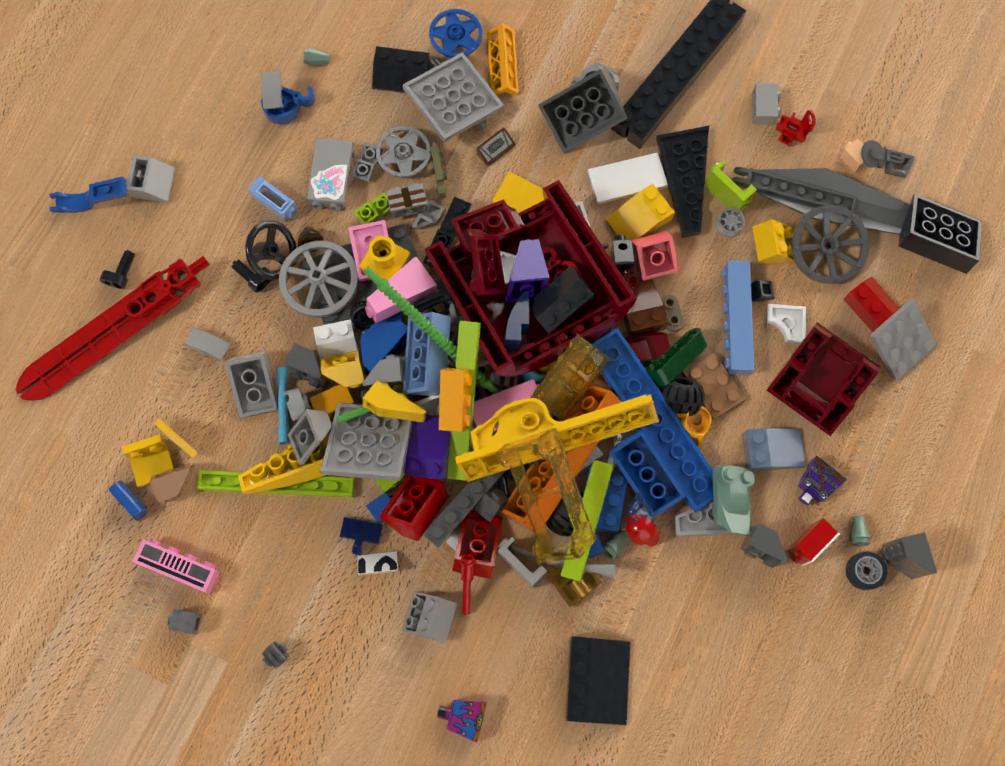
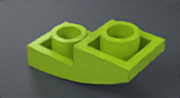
M383 192L371 203L367 201L354 212L362 224L376 222L390 213L386 194Z

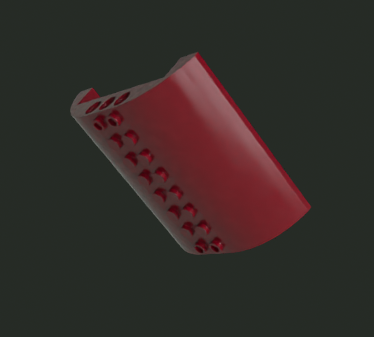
M560 180L542 188L543 201L518 213L525 227L517 233L498 240L500 251L517 256L520 241L539 239L542 250L544 248H552L560 255L562 261H571L582 270L585 281L597 294L555 332L548 334L529 307V326L526 334H521L519 350H506L503 346V338L509 316L516 302L506 303L507 293L482 297L473 295L469 288L473 271L472 254L466 253L461 244L447 250L443 242L439 241L424 249L464 320L481 323L479 345L495 373L500 376H518L538 370L587 345L615 326L629 312L637 300ZM551 257L548 260H545L546 267H548L547 262L551 259Z

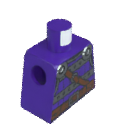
M816 456L811 459L798 483V486L804 491L799 500L807 506L813 499L820 503L847 479Z

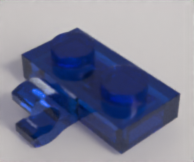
M344 517L340 538L355 540L352 553L361 555L364 542L379 545L383 524Z

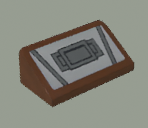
M503 127L476 148V154L489 166L516 144Z

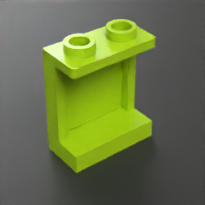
M723 160L720 164L718 162L715 163L710 169L711 173L707 176L708 180L705 187L727 208H735L742 211L749 205L757 189L751 184L743 191L723 172L727 162Z

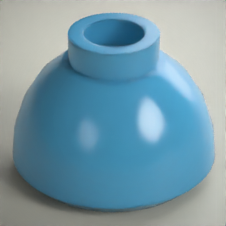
M540 370L519 375L521 379L520 384L534 379L536 384H539L545 377L544 373Z

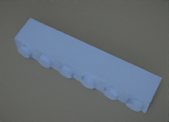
M727 261L721 270V277L724 278L725 283L722 286V296H725L722 311L723 314H726V321L723 322V331L726 332L724 350H727L724 367L728 369L729 375H751L754 371L750 261Z

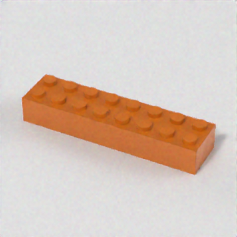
M585 383L560 422L621 403L622 401L610 390ZM599 441L539 459L536 464L532 463L501 509V512L514 523L539 534Z

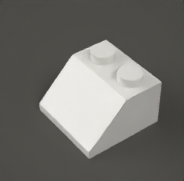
M351 319L313 327L320 360L358 350Z

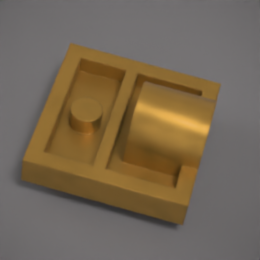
M561 567L554 568L546 575L570 608L602 583L595 573H583L581 582L562 577L561 572L563 568Z

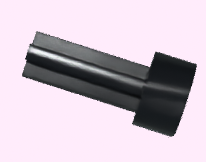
M130 250L124 251L116 272L102 271L99 281L114 288L125 289L128 282L126 276L134 260L135 253H132Z
M239 259L234 261L231 266L248 282V287L255 293L262 291L271 282V280L259 277ZM262 268L264 271L272 273L268 268Z
M441 278L435 281L439 292L414 302L418 312L442 302L447 304L453 301Z

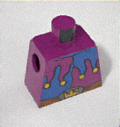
M453 700L452 708L439 706L437 718L448 720L447 730L478 743L487 702Z

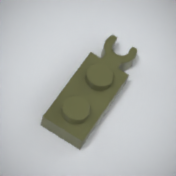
M438 146L431 147L438 194L439 198L446 197L444 180H447L446 169H442L441 163H444L443 152H439Z

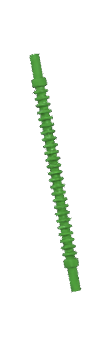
M369 266L365 268L363 273L377 285V289L380 292H384V295L388 296L389 300L392 299V303H396V307H400V311H404V314L408 315L409 319L412 318V322H416V326H420V329L427 333L431 340H435V344H439V347L443 348V351H446L447 355H450V358H454L456 362V345H452V342L445 338L441 331H437V327H433V324L429 323L428 319L425 320L426 317L421 316L422 313L418 312V309H413L414 305H410V302L406 301V298L402 297L401 293L397 294L398 290H393L394 286H390L386 279H382ZM477 366L476 382L492 394L501 392L492 384V380L485 373H482V370H478Z

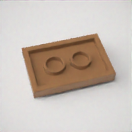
M714 352L681 372L684 378L692 379L703 387L705 393L703 407L709 411L712 420L746 400Z

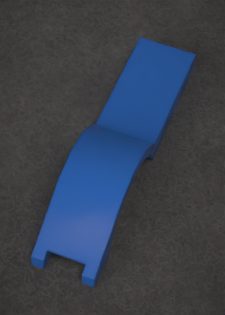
M118 177L89 184V190L80 194L51 193L50 198L56 199V206L50 207V211L53 213L84 212L92 209L94 204L127 197V180L124 177Z

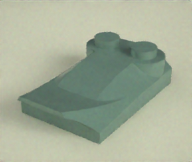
M732 465L713 467L714 525L724 527L729 533L750 536L751 486L755 482L753 472L748 468Z

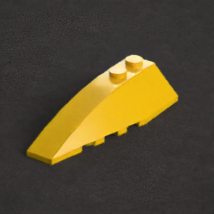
M331 429L303 465H299L292 444L287 446L288 449L279 454H273L265 463H259L239 475L242 493L249 494L287 487L325 476L321 473V467Z

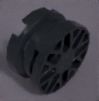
M367 301L356 302L350 309L352 323L361 331L375 324L373 318H369L365 311L366 305L364 303H367Z

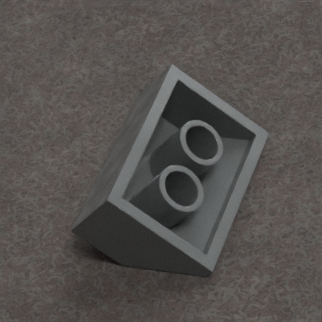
M925 532L882 544L881 553L887 564L907 577L916 579L937 573Z

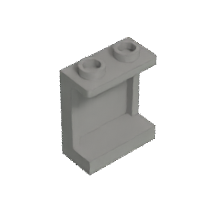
M513 537L509 540L505 538L498 545V556L532 589L546 575L547 571L540 566L532 574L509 551L515 544V539Z

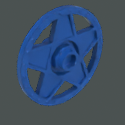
M449 9L438 14L432 21L429 29L430 42L437 52L446 57L453 58L460 54L453 53L458 46L467 49L463 53L465 56H468L481 43L482 27L479 20L472 13L462 9ZM457 14L465 15L470 19L460 21ZM446 16V25L435 26L439 20ZM478 28V38L475 42L470 34ZM433 37L444 40L443 49L436 44Z

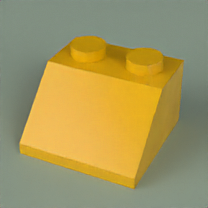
M358 350L321 359V373L344 387L356 388L361 386L365 380Z

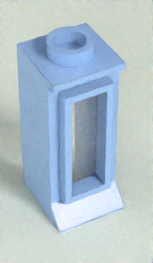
M261 175L248 188L254 199L285 222L295 215L297 210L295 201H292L264 180Z

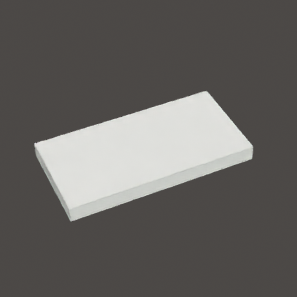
M658 152L591 168L587 171L597 204L634 196L651 184H654L658 190L668 186Z

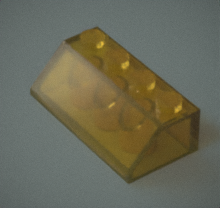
M577 334L571 340L565 352L558 358L553 368L546 374L542 383L534 390L530 398L541 400L546 405L549 413L565 421L611 358Z

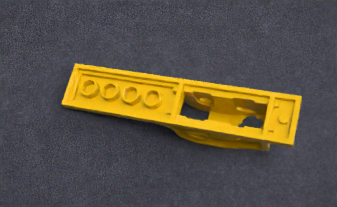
M651 394L630 399L562 422L555 421L550 417L546 405L541 400L526 398L504 405L495 412L496 415L472 430L470 434L474 451L465 452L460 456H456L455 459L464 477L470 482L659 422ZM499 423L497 432L493 436L494 429L496 425Z

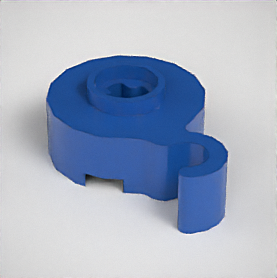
M282 85L283 108L263 109L267 119L280 125L293 121L298 115L300 106L310 107L315 103V94L311 86L307 87L309 95L304 97L299 91L290 90Z

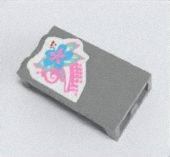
M316 138L307 195L309 206L315 209L346 210L345 200L351 159L355 152L352 141Z

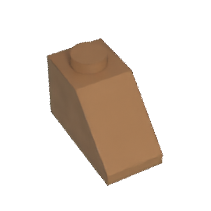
M190 463L151 477L149 482L158 503L162 501L167 503L176 499L191 468Z

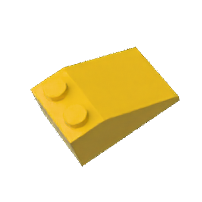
M651 184L634 195L606 218L605 221L616 235L622 234L626 236V240H633L648 236L670 222L674 211L655 185Z

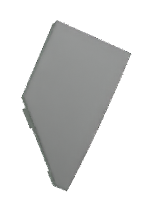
M429 199L427 203L428 211L418 214L412 228L418 229L437 225L446 208Z

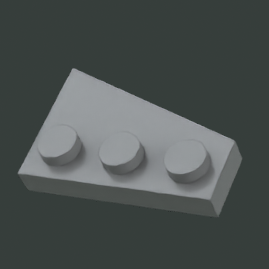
M714 501L709 502L696 512L692 509L674 517L676 537L734 534L729 533L722 526L714 525Z

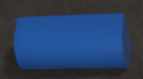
M118 481L108 488L110 493L135 521H139L147 513L148 509L123 481Z

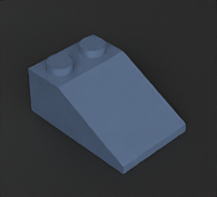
M747 429L742 434L746 468L752 472L805 468L800 429Z

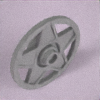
M399 126L388 130L381 136L376 146V157L380 167L389 175L399 178L412 177L423 171L429 163L431 148L426 136L418 129L409 126ZM400 131H408L402 139L393 134ZM419 137L424 141L427 150L416 146ZM385 140L389 150L380 156V149ZM424 161L420 167L411 171L413 162ZM397 164L401 173L392 171L386 165Z

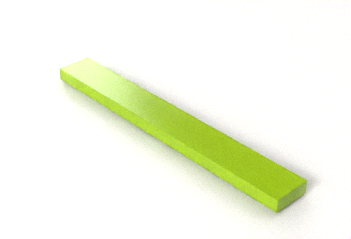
M459 321L456 369H470L469 375L472 376V384L469 387L471 405L468 407L471 423L468 429L463 432L451 431L447 478L466 481V478L456 464L455 457L465 452H470L471 448L470 432L472 431L480 322Z
M199 470L197 490L242 493L238 476L244 472ZM322 476L291 486L255 493L354 498L355 477Z

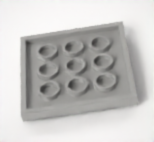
M463 52L403 84L404 91L443 142L450 140L504 108L503 103Z
M337 403L321 467L322 475L401 481L413 421L379 417L373 412H369L339 424L336 416L360 408L363 405Z

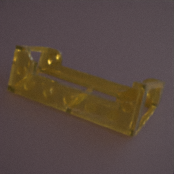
M548 429L505 444L496 452L497 458L503 467L510 466L537 538L532 547L537 563L581 558L595 542L596 537L557 429ZM538 438V439H537L534 443H532V444H527V445H522V446H517V447H516V445H519V444H522V443H524V442H527V441H530V440H533V439ZM533 449L534 455L539 454L542 460L548 459L558 487L535 495L518 452ZM560 492L574 532L571 534L570 543L553 547L536 499ZM570 548L571 554L552 556L555 552Z

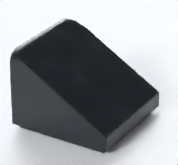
M756 280L752 282V301L775 299L772 281Z

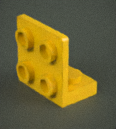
M160 434L121 447L123 455L130 459L138 487L150 484L149 481L153 475L174 468L167 441Z

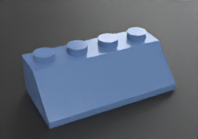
M434 312L421 315L425 316V320L428 319L429 323L433 324V327H437V331H441V334H444L445 338L449 339L451 328L450 316ZM408 318L403 394L421 396L440 395V370L448 368V355L446 351H443V348L439 347V344H435V340H431V337H428L427 333L420 329V326H416V322H412V318Z

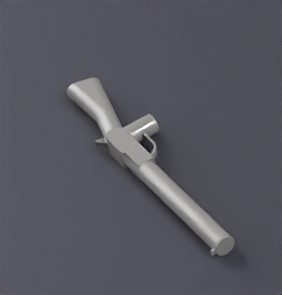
M512 546L510 551L512 554L563 568L565 560L516 546ZM586 564L584 573H598L615 579L616 566L614 564Z

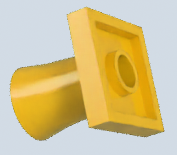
M377 235L370 242L368 252L360 263L359 269L364 271L369 266L382 279L388 281L405 266L411 256V252L396 245L391 238Z

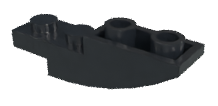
M454 196L431 245L442 241L447 250L454 247L458 238L452 225V219L469 213L472 206L471 203ZM426 254L423 263L434 268Z

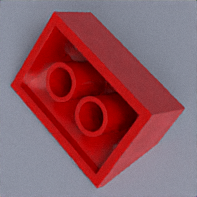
M873 277L860 283L844 298V301L872 332L900 309Z
M408 475L380 514V519L400 535L419 541L449 497L443 481Z

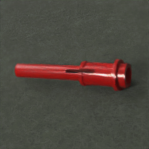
M465 554L460 559V564L462 565L461 580L463 581L462 614L469 615L471 581L474 579L473 570L476 560L473 555Z

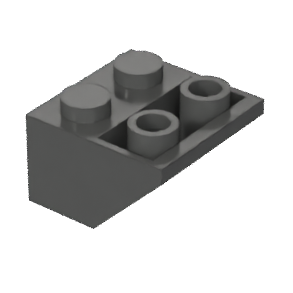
M294 343L284 363L288 372L291 373V377L299 381L305 379L309 381L308 384L319 388V386L325 388L327 384L313 351Z
M760 523L751 527L750 536H746L741 550L745 551L744 554L754 559L758 557L763 560V564L772 568L785 564L788 559L778 533Z

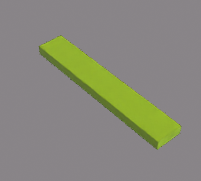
M597 460L593 461L561 572L562 577L578 582L582 580L614 467L612 464Z

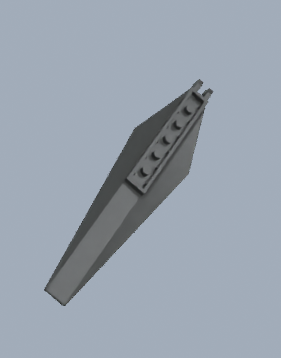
M735 167L734 173L740 176H747V179L739 177L731 179L740 187L745 186V188H748L752 184L757 189L756 193L803 215L821 206L837 205L856 214L866 229L900 235L910 205L828 168L756 170ZM823 213L814 216L812 219L823 221ZM830 213V223L842 224L846 219L842 215Z

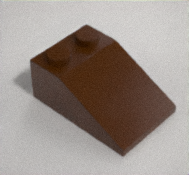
M642 279L627 282L637 298L633 307L623 317L628 335L633 336L651 331L665 330L669 322L653 280L642 281Z

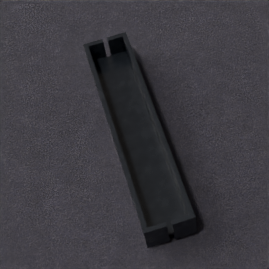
M710 0L623 106L628 119L611 127V130L624 138L627 129L630 128L627 141L640 149L740 26L746 10L734 2L730 4V0Z

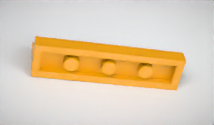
M502 23L487 31L490 88L496 96L504 92L514 96L519 94L514 29ZM498 33V37L494 42L493 35ZM499 47V53L495 58L494 53ZM500 63V69H499L498 73L496 74L495 69L497 68L498 64ZM501 80V87L497 89L496 85Z

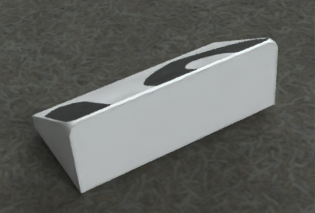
M397 551L358 556L359 576L399 572Z

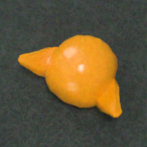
M703 406L700 407V411L694 416L688 417L689 410L686 413H677L676 415L680 418V422L690 437L697 439L696 446L698 449H700L712 422L711 414Z

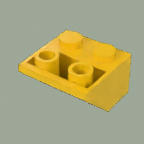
M771 219L752 227L758 262L768 265L795 262L791 248L793 233L791 226Z

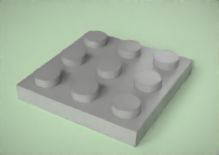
M909 300L869 335L891 378L894 380L901 378L937 345L916 302L913 300Z

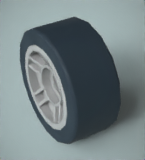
M870 551L860 552L852 556L846 565V576L849 582L855 588L861 590H872L881 586L886 580L888 573L887 565L883 558ZM863 569H869L870 572H868V574H865L863 572Z

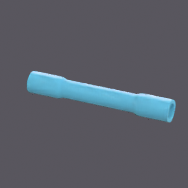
M277 367L279 444H289L288 434L290 426L286 403L288 402V396H284V391H287L288 369L287 367Z

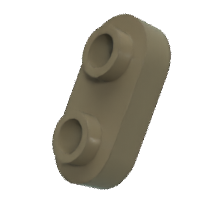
M665 295L661 298L669 322L666 330L677 332L684 323L679 302L675 296ZM666 302H672V306H668ZM671 319H676L677 323H672Z

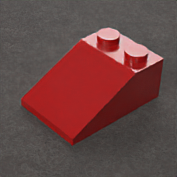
M471 511L464 518L453 563V572L461 573L462 565L460 564V559L463 555L470 554L476 560L473 576L491 579L503 517L496 516L489 522L478 512Z

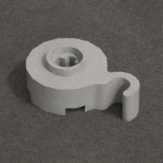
M300 387L284 391V396H289V402L286 403L293 421H298L306 409L312 410L307 395H303Z

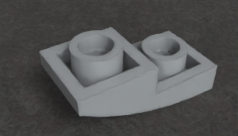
M280 71L262 73L263 109L265 110L283 108L281 94L283 88Z
M364 144L360 158H357L351 176L367 182L371 180L378 165L376 146ZM382 148L380 149V156L382 155V152H383V149H382Z
M194 328L184 345L200 354L205 353L221 361L230 344L216 336Z

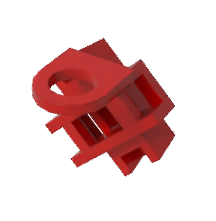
M811 109L807 110L802 120L795 118V112H793L791 118L782 114L780 122L776 125V130L782 133L778 141L789 147L793 140L803 143L806 140L807 134L812 132L816 125L815 114Z

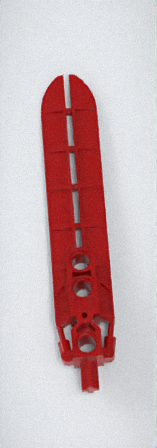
M202 256L187 266L182 259H178L170 264L169 268L154 273L135 290L31 363L19 377L16 386L17 394L40 380L38 383L20 396L22 400H40L59 390L158 317L165 315L179 305L188 293L191 294L196 288H199L200 282L195 275L210 265L209 262ZM168 272L167 280H164L163 274ZM187 273V277L184 280H180L181 276ZM176 291L184 292L180 297L174 295ZM152 296H156L153 302H149ZM140 307V311L134 314V310Z

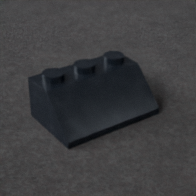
M376 46L373 60L372 89L406 93L403 89V84L430 70V54L427 52Z
M571 265L529 302V307L535 318L549 334L555 332L597 294Z

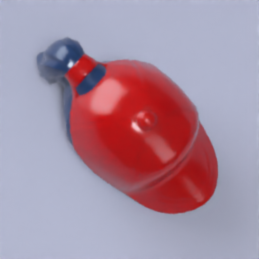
M636 493L627 508L629 516L626 521V531L633 543L637 545L646 544L653 547L659 542L660 535L650 513L641 508V495Z

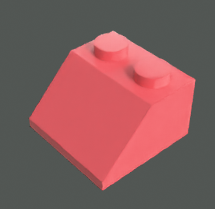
M667 231L631 240L634 260L642 281L678 272L673 237Z

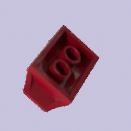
M504 199L452 219L456 236L463 250L468 254H471L467 229H481L484 233L490 236H498V240H501L519 232L525 227L517 210L508 206Z
M467 229L474 278L470 280L469 284L471 292L476 297L507 293L498 236H490L481 229Z
M651 331L624 337L640 362L657 360L670 348L667 334Z

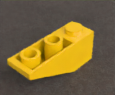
M376 380L363 397V407L379 417L424 422L426 420V411L420 404L412 403L404 394H398L393 391L386 383Z

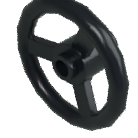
M274 220L262 221L255 225L247 235L245 244L246 259L251 269L259 277L268 280L279 279L280 271L273 273L264 271L257 262L274 259L283 265L286 257L279 253V247L275 242L276 229L285 236L289 244V254L296 249V242L291 231L282 223ZM268 228L266 241L258 242L253 247L257 234L263 229Z

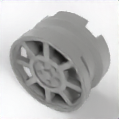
M735 208L725 209L721 212L716 223L718 232L728 238L737 236L745 224L744 215Z

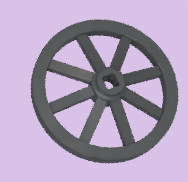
M825 205L815 208L806 213L794 228L791 238L792 256L800 271L813 281L823 284H835L846 281L860 271L867 259L869 251L867 230L859 217L844 207ZM823 213V237L808 223L811 218ZM830 213L844 216L846 219L830 235ZM852 223L858 232L859 238L838 241L837 238ZM803 228L818 241V244L800 245V236ZM826 242L829 243V244H828L829 249L826 248V246H825ZM860 244V252L856 261L838 250L842 246ZM818 249V254L808 267L800 251ZM832 254L852 268L846 273L837 276ZM824 255L826 256L830 277L814 272Z

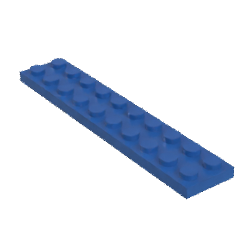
M614 329L586 347L585 351L613 393L622 402L651 394L659 422L637 429L643 431L686 497L684 499L694 512L714 499L713 470L674 411H672L670 405L668 407L664 396L619 329Z

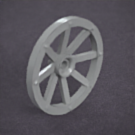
M328 241L309 242L293 250L285 259L279 274L280 291L288 305L296 312L314 318L331 316L344 309L355 296L359 283L356 264L352 256L341 246ZM326 250L319 266L316 267L309 251ZM333 252L346 260L345 263L325 269ZM304 254L311 270L308 271L291 266ZM348 268L351 270L350 285L328 277V275ZM288 273L308 277L288 290ZM327 283L347 291L345 296L336 304H334L325 286ZM311 284L305 307L295 302L291 296ZM317 288L321 289L329 307L311 309Z

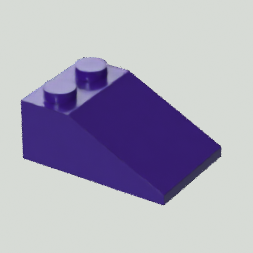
M426 414L424 422L413 421L404 475L439 480L447 477L451 431L439 430V416Z

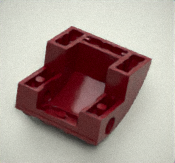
M816 322L766 391L831 436L855 407L857 399L879 374L881 366Z

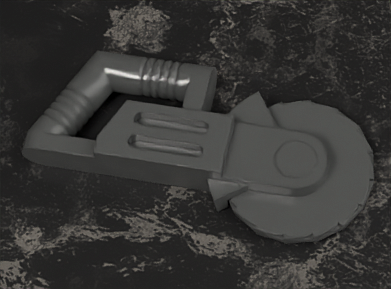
M874 140L865 142L861 149V158L868 167H877L879 169L885 165V174L906 178L914 161V156L889 150L886 146L881 147ZM906 160L901 170L893 168V165H900Z

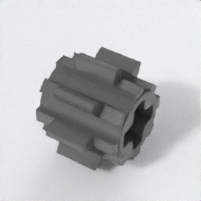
M274 641L263 651L262 655L265 658L262 660L268 667L273 666L276 669L289 657L286 653L288 649L282 643L278 644L277 641Z

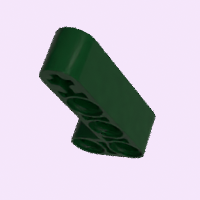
M693 328L687 331L657 360H645L641 364L656 386L663 387L671 383L707 348V343L700 328Z

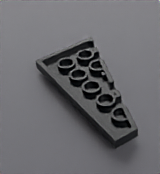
M709 126L656 136L682 238L700 235Z

